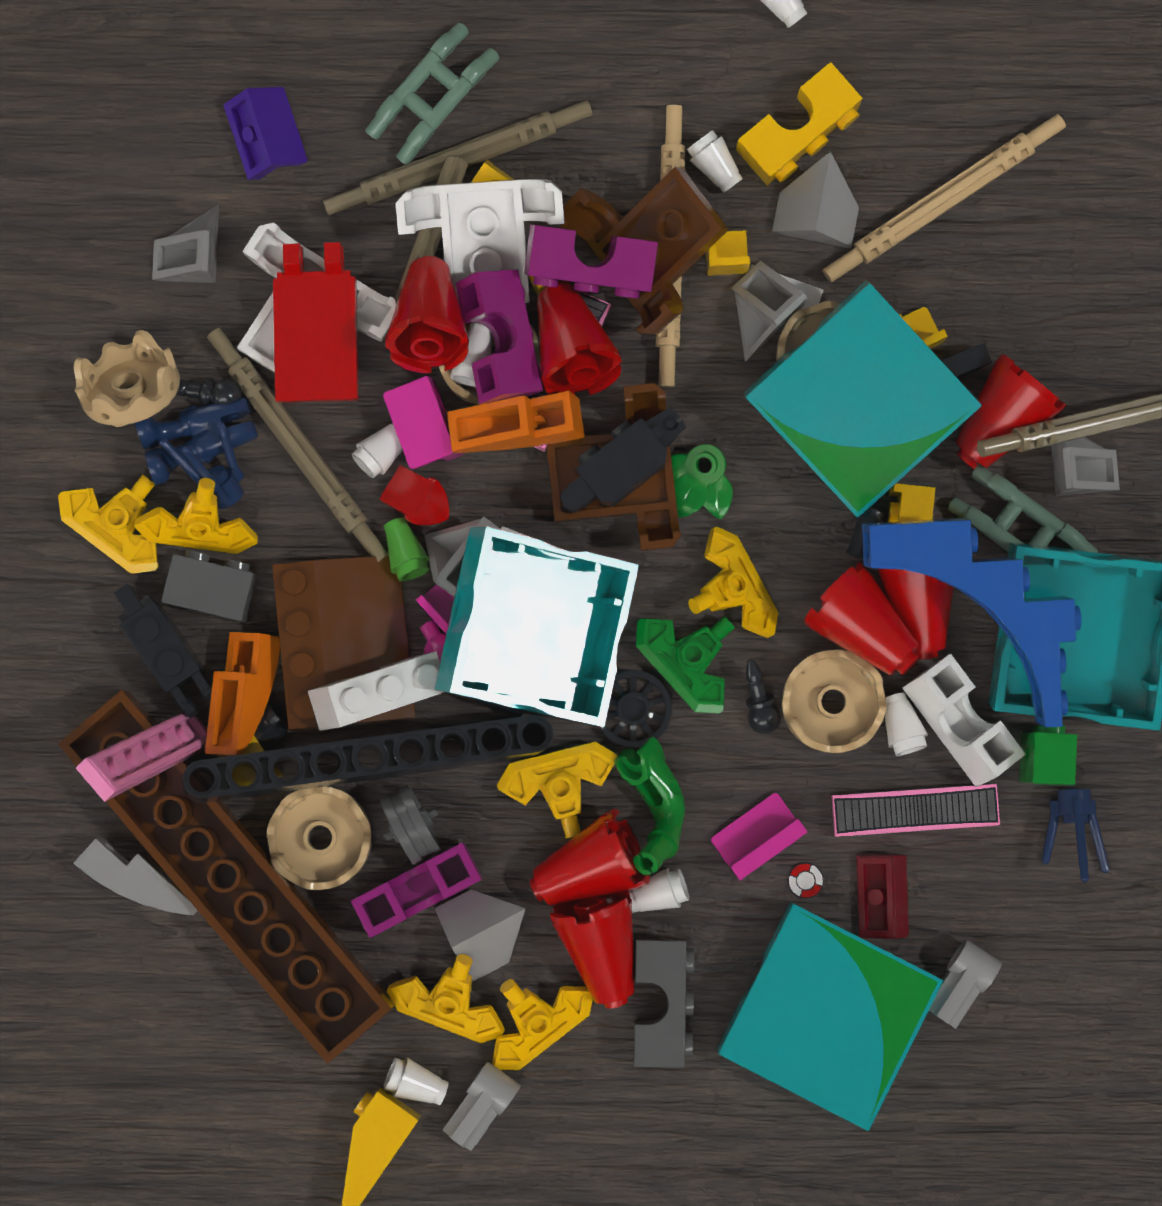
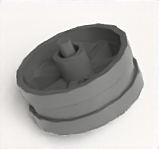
M406 785L398 789L399 792L393 795L389 794L380 799L390 823L388 824L390 831L383 834L386 841L394 838L396 843L400 842L409 860L414 865L423 860V857L429 854L433 855L442 850L432 828V825H434L432 818L439 814L436 808L428 811L425 806L421 807L410 786Z

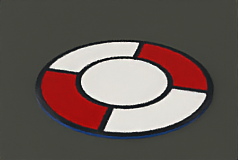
M800 863L794 866L788 876V885L792 893L804 899L816 896L824 884L821 870L811 863Z

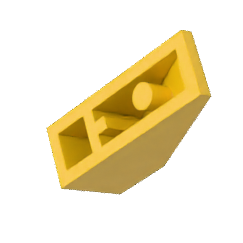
M382 1087L379 1088L375 1095L367 1091L353 1111L359 1116V1119L354 1124L342 1206L361 1205L421 1116L396 1097H392V1094Z

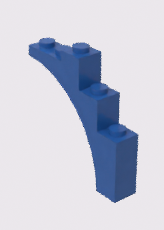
M957 518L862 524L864 566L877 569L908 570L931 576L957 588L980 605L1005 632L1021 659L1032 692L1036 723L1044 727H1062V715H1067L1068 699L1066 691L1061 690V674L1066 672V654L1064 649L1060 648L1059 642L1076 641V631L1081 629V611L1078 605L1075 606V599L1065 596L1024 598V592H1028L1030 588V575L1027 566L1023 567L1022 559L1009 557L972 560V553L977 552L978 535L976 528L971 527V520Z

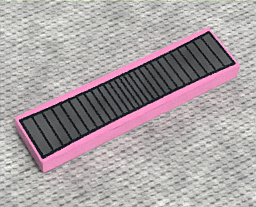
M997 784L980 785L978 787L974 785L831 795L834 837L1000 825Z

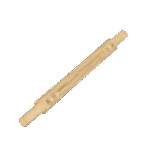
M681 105L666 106L665 144L661 146L660 181L675 166L685 170V146L681 144ZM682 276L673 284L680 298ZM681 314L661 333L656 334L655 347L659 348L658 386L660 388L675 387L676 348L680 347Z
M1056 114L1028 134L1020 133L854 243V249L822 269L825 277L832 283L862 262L868 264L1034 154V148L1066 128L1064 120L1059 114Z

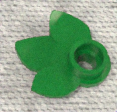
M701 444L694 447L688 454L671 455L678 518L689 516L704 506L712 515L722 519L728 512L733 498V486L724 474L727 467L724 453L715 445ZM702 457L709 458L712 463V468L709 472H703L699 468V460Z

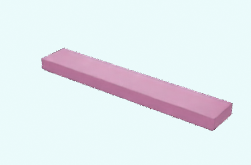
M183 712L85 758L76 769L105 802L204 751L207 728L196 716L190 719Z

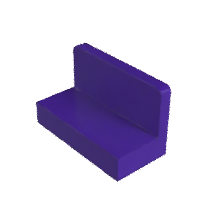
M283 87L246 88L223 104L248 180L262 179L278 167L300 166L307 162V156Z

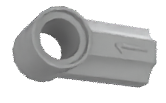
M968 939L964 940L947 965L946 970L948 972L929 1011L956 1029L978 994L983 993L991 985L1001 968L1002 962Z
M487 1061L466 1090L467 1096L444 1126L443 1131L456 1143L472 1151L496 1115L500 1116L507 1108L521 1085Z

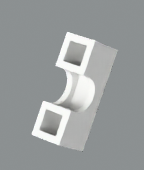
M437 652L414 656L380 667V669L309 690L308 695L319 730L339 728L444 693L434 690L440 666Z
M952 654L934 663L902 687L975 787L997 778L1026 755L1001 721L995 724L987 723L973 710L968 699V693L975 688V685Z

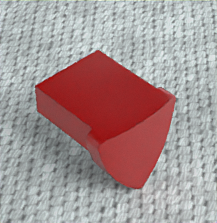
M402 465L398 467L379 498L386 505L404 514L405 519L413 524L423 526L434 525L449 518L448 498L441 483L433 477L426 479Z

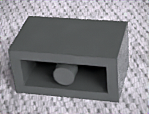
M187 549L185 556L173 554L161 600L162 603L247 624L258 580L256 574L248 572L249 564L230 559L225 560L224 566L209 563L210 555Z

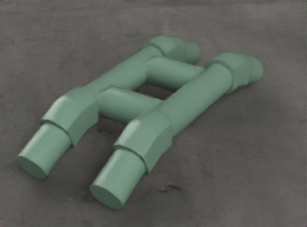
M457 23L432 45L430 51L407 78L383 102L375 113V117L365 129L368 135L378 140L387 126L393 122L398 113L403 109L404 105L423 121H420L407 137V141L396 155L397 159L405 165L411 163L419 150L432 137L434 131L470 89L474 88L486 75L487 71L499 61L498 53L494 49L488 48L479 58H476L461 73L460 78L441 63L468 36L469 31L462 23ZM430 75L448 89L447 93L434 108L415 94Z
M978 465L973 471L972 479L987 487L989 491L1004 501H1008L995 521L957 497L951 501L948 507V511L958 518L971 520V527H975L978 532L987 536L1007 552H1009L1010 542L1024 544L1007 532L1021 512L1041 525L1029 544L1048 546L1053 537L1056 536L1055 538L1064 543L1069 549L1098 552L1076 529L1064 523L1021 492L1010 481L999 474L991 472L982 465Z

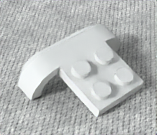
M517 179L422 186L406 190L396 202L398 235L414 234L418 230L442 227L444 261L450 267L456 293L455 283L476 272L518 269L521 284L525 291V303L530 302L528 275L524 274L526 260L524 221H543L549 225L564 224L562 190L546 179Z
M275 223L260 225L242 252L253 263L277 279V272H284L283 244L298 242L284 233ZM300 244L303 247L304 272L325 271L324 259ZM357 280L358 330L375 340L382 341L391 323L396 308V301L393 297H385ZM272 293L237 349L275 373Z

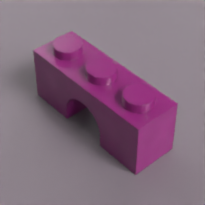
M530 224L524 274L534 276L533 284L558 287L559 280L575 282L574 290L598 293L599 285L615 287L614 295L630 298H639L640 291L651 292L658 242L611 236L610 249L606 258L597 265L587 266L577 258L575 253L576 231Z
M519 270L476 272L456 282L464 323L477 322L483 324L490 330L495 341L494 354L471 363L479 404L522 395L528 397L543 391L541 371L536 360L533 331L528 320L525 291L521 284Z
M462 842L351 900V903L369 938L437 902L482 880L483 876L466 843Z

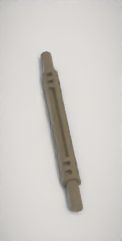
M586 100L552 114L549 111H545L473 140L359 182L360 187L323 200L328 216L367 202L368 205L438 179L448 155L464 159L468 163L467 167L557 134L556 129L592 116L590 104Z
M220 328L213 330L207 338L228 365L229 375L239 385L241 391L333 512L348 534L353 533L370 557L376 556L378 562L389 556L388 552L366 524L368 521L367 517L281 403L275 402V394L249 359L241 357Z
M1162 393L1017 427L1010 434L978 441L977 450L981 457L1014 449L1018 452H1024L1161 419Z

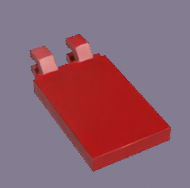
M341 242L324 243L325 271L304 272L303 247L299 243L283 244L284 272H277V279H273L275 402L359 401L357 279L355 276H351V270H345L344 246H341Z

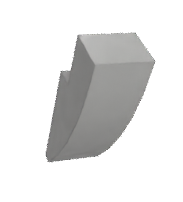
M95 838L73 863L98 883L137 903L172 913L192 916L200 914L166 872L145 853H139L129 861L104 838Z

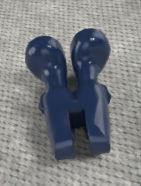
M240 398L230 404H208L200 407L189 406V408L180 413L179 419L160 422L154 420L151 416L148 419L135 423L144 450H150L144 452L155 486L167 482L172 470L179 466L165 449H153L160 446L161 439L171 441L182 436H192V439L187 441V443L174 448L189 461L182 452L183 447L188 446L202 463H210L214 457L224 453L217 424L219 422L225 424L250 414L251 411L247 398ZM253 422L241 423L226 428L233 449L259 437Z

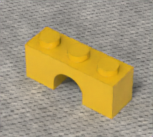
M831 62L799 89L797 99L805 107L809 115V122L804 127L797 130L785 129L778 125L768 114L738 139L736 151L767 186L775 179L780 183L786 180L798 168V165L795 163L806 153L810 157L814 156L829 142L826 136L836 127L843 131L859 117L860 114L857 110L863 98Z

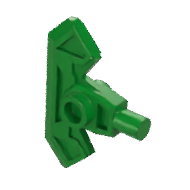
M723 616L710 629L705 626L675 642L673 620L640 619L637 622L636 647L690 708L697 713L720 714L723 711L725 679L703 673L723 646L720 641L735 629L732 623Z

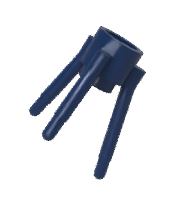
M219 422L217 428L229 466L228 469L219 465L207 470L190 447L184 446L182 452L188 458V462L166 439H161L160 445L197 484L202 478H210L215 482L213 495L217 496L219 509L230 507L241 499L244 490L239 481L244 478V474L237 464L232 444L223 422Z
M1057 790L1058 801H1050V819L1044 843L1042 863L1047 865L1050 862L1059 817L1063 816V824H1075L1081 881L1087 882L1089 880L1084 823L1089 822L1101 871L1108 873L1107 855L1096 816V800H1091V790Z

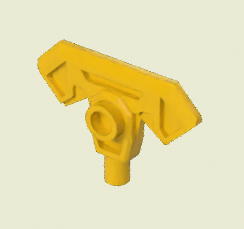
M142 474L131 490L125 487L101 508H99L93 488L60 492L58 500L61 521L131 574L156 571L159 568L156 543L148 542L143 535H133L136 529L134 527L135 520L143 515L147 506L144 499L155 486L154 482Z
M210 478L199 480L197 492L190 494L178 519L162 507H157L138 517L134 524V527L151 543L238 554L258 543V536L242 518L219 524L217 496L213 495L215 482Z
M714 527L710 530L704 555L706 559L721 567L722 570L700 589L701 594L689 599L688 605L690 610L694 614H698L708 608L713 612L742 606V627L766 638L775 635L779 612L739 537L724 529Z
M591 742L509 763L497 783V788L525 806L540 789L556 820L561 819L565 838L574 837L581 832L577 814L581 813V779L602 786L615 764L614 761L617 754L597 742Z
M457 955L453 968H447L431 992L428 991L417 976L394 982L387 989V993L398 1012L478 1043L496 1039L498 1036L503 1035L505 1031L502 1022L491 1005L469 1008L472 976L468 973L473 960L468 955Z
M513 979L506 980L501 985L500 991L509 1000L507 1007L519 1033L500 1035L496 1038L492 1065L499 1070H520L590 1015L593 1002L587 987H560L552 1007L529 989L521 990Z

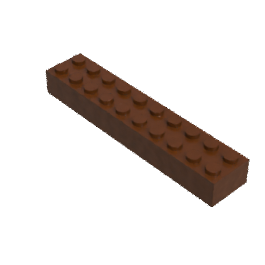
M121 690L59 742L58 746L77 767L85 758L157 725V723L130 691ZM188 759L107 800V804L327 1064L395 1006L392 1000L293 883L276 871L271 863L270 856L223 801L196 803L186 796L183 789V773L186 767L191 764ZM199 772L192 775L189 780L191 787L198 792H205L211 788Z

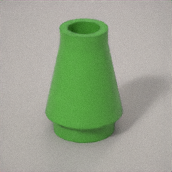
M402 517L387 522L383 527L387 537L391 573L396 574L399 581L413 580L426 574L429 571L427 564L429 556L411 530L408 521Z

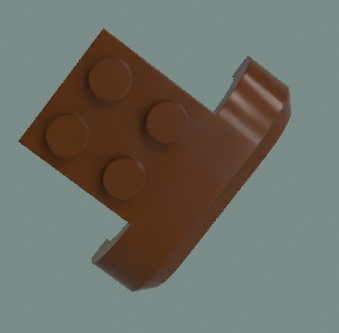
M676 166L624 218L597 194L580 189L563 206L564 224H559L563 229L576 231V234L591 247L601 262L608 255L611 236L658 242L651 292L640 291L639 298L627 297L643 321L636 330L638 333L645 334L661 333L682 313L683 303L673 284L729 230L685 170Z
M655 383L623 386L625 419H630L633 424L641 418L645 422L666 410V392ZM610 434L591 435L547 445L555 523L636 514L641 551L672 548L679 540L681 530L677 514L670 446L666 449L665 467L614 507L602 506L596 499L586 508H581V511L571 514V512L563 510L560 496H562L561 492H564V488L567 489L568 485L579 477L576 473V468L581 465L578 458L596 444L602 449L613 440V437Z

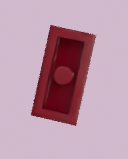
M906 855L856 856L859 937L866 939H899L908 937Z

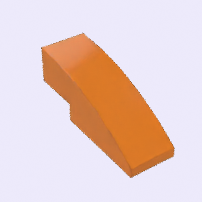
M570 391L532 399L522 395L447 412L451 449L454 453L509 450L584 438L580 399Z
M229 632L225 671H214L205 754L233 756L241 755L245 752L261 721L272 691L280 656L279 637L262 633Z

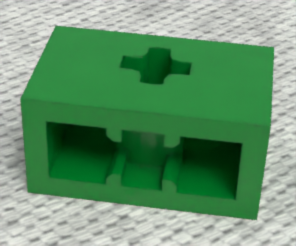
M1033 725V732L1022 733L1021 749L1026 755L1020 759L1019 783L1075 785L1077 734H1065L1066 726L1044 727L1042 725Z

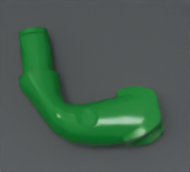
M654 737L649 738L637 752L627 748L622 750L614 761L621 777L632 786H635L648 805L655 820L654 829L649 833L647 843L633 859L635 868L643 875L655 873L666 859L675 856L679 849L685 816L684 796L675 776L665 761L661 744Z

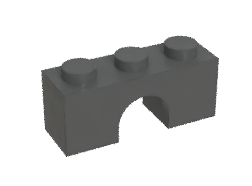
M636 938L635 982L654 983L660 986L667 994V1007L664 1013L655 1020L634 1021V1067L685 1068V1057L693 1056V1032H685V1015H693L694 993L693 990H686V974H694V949L686 948L687 941L685 939Z

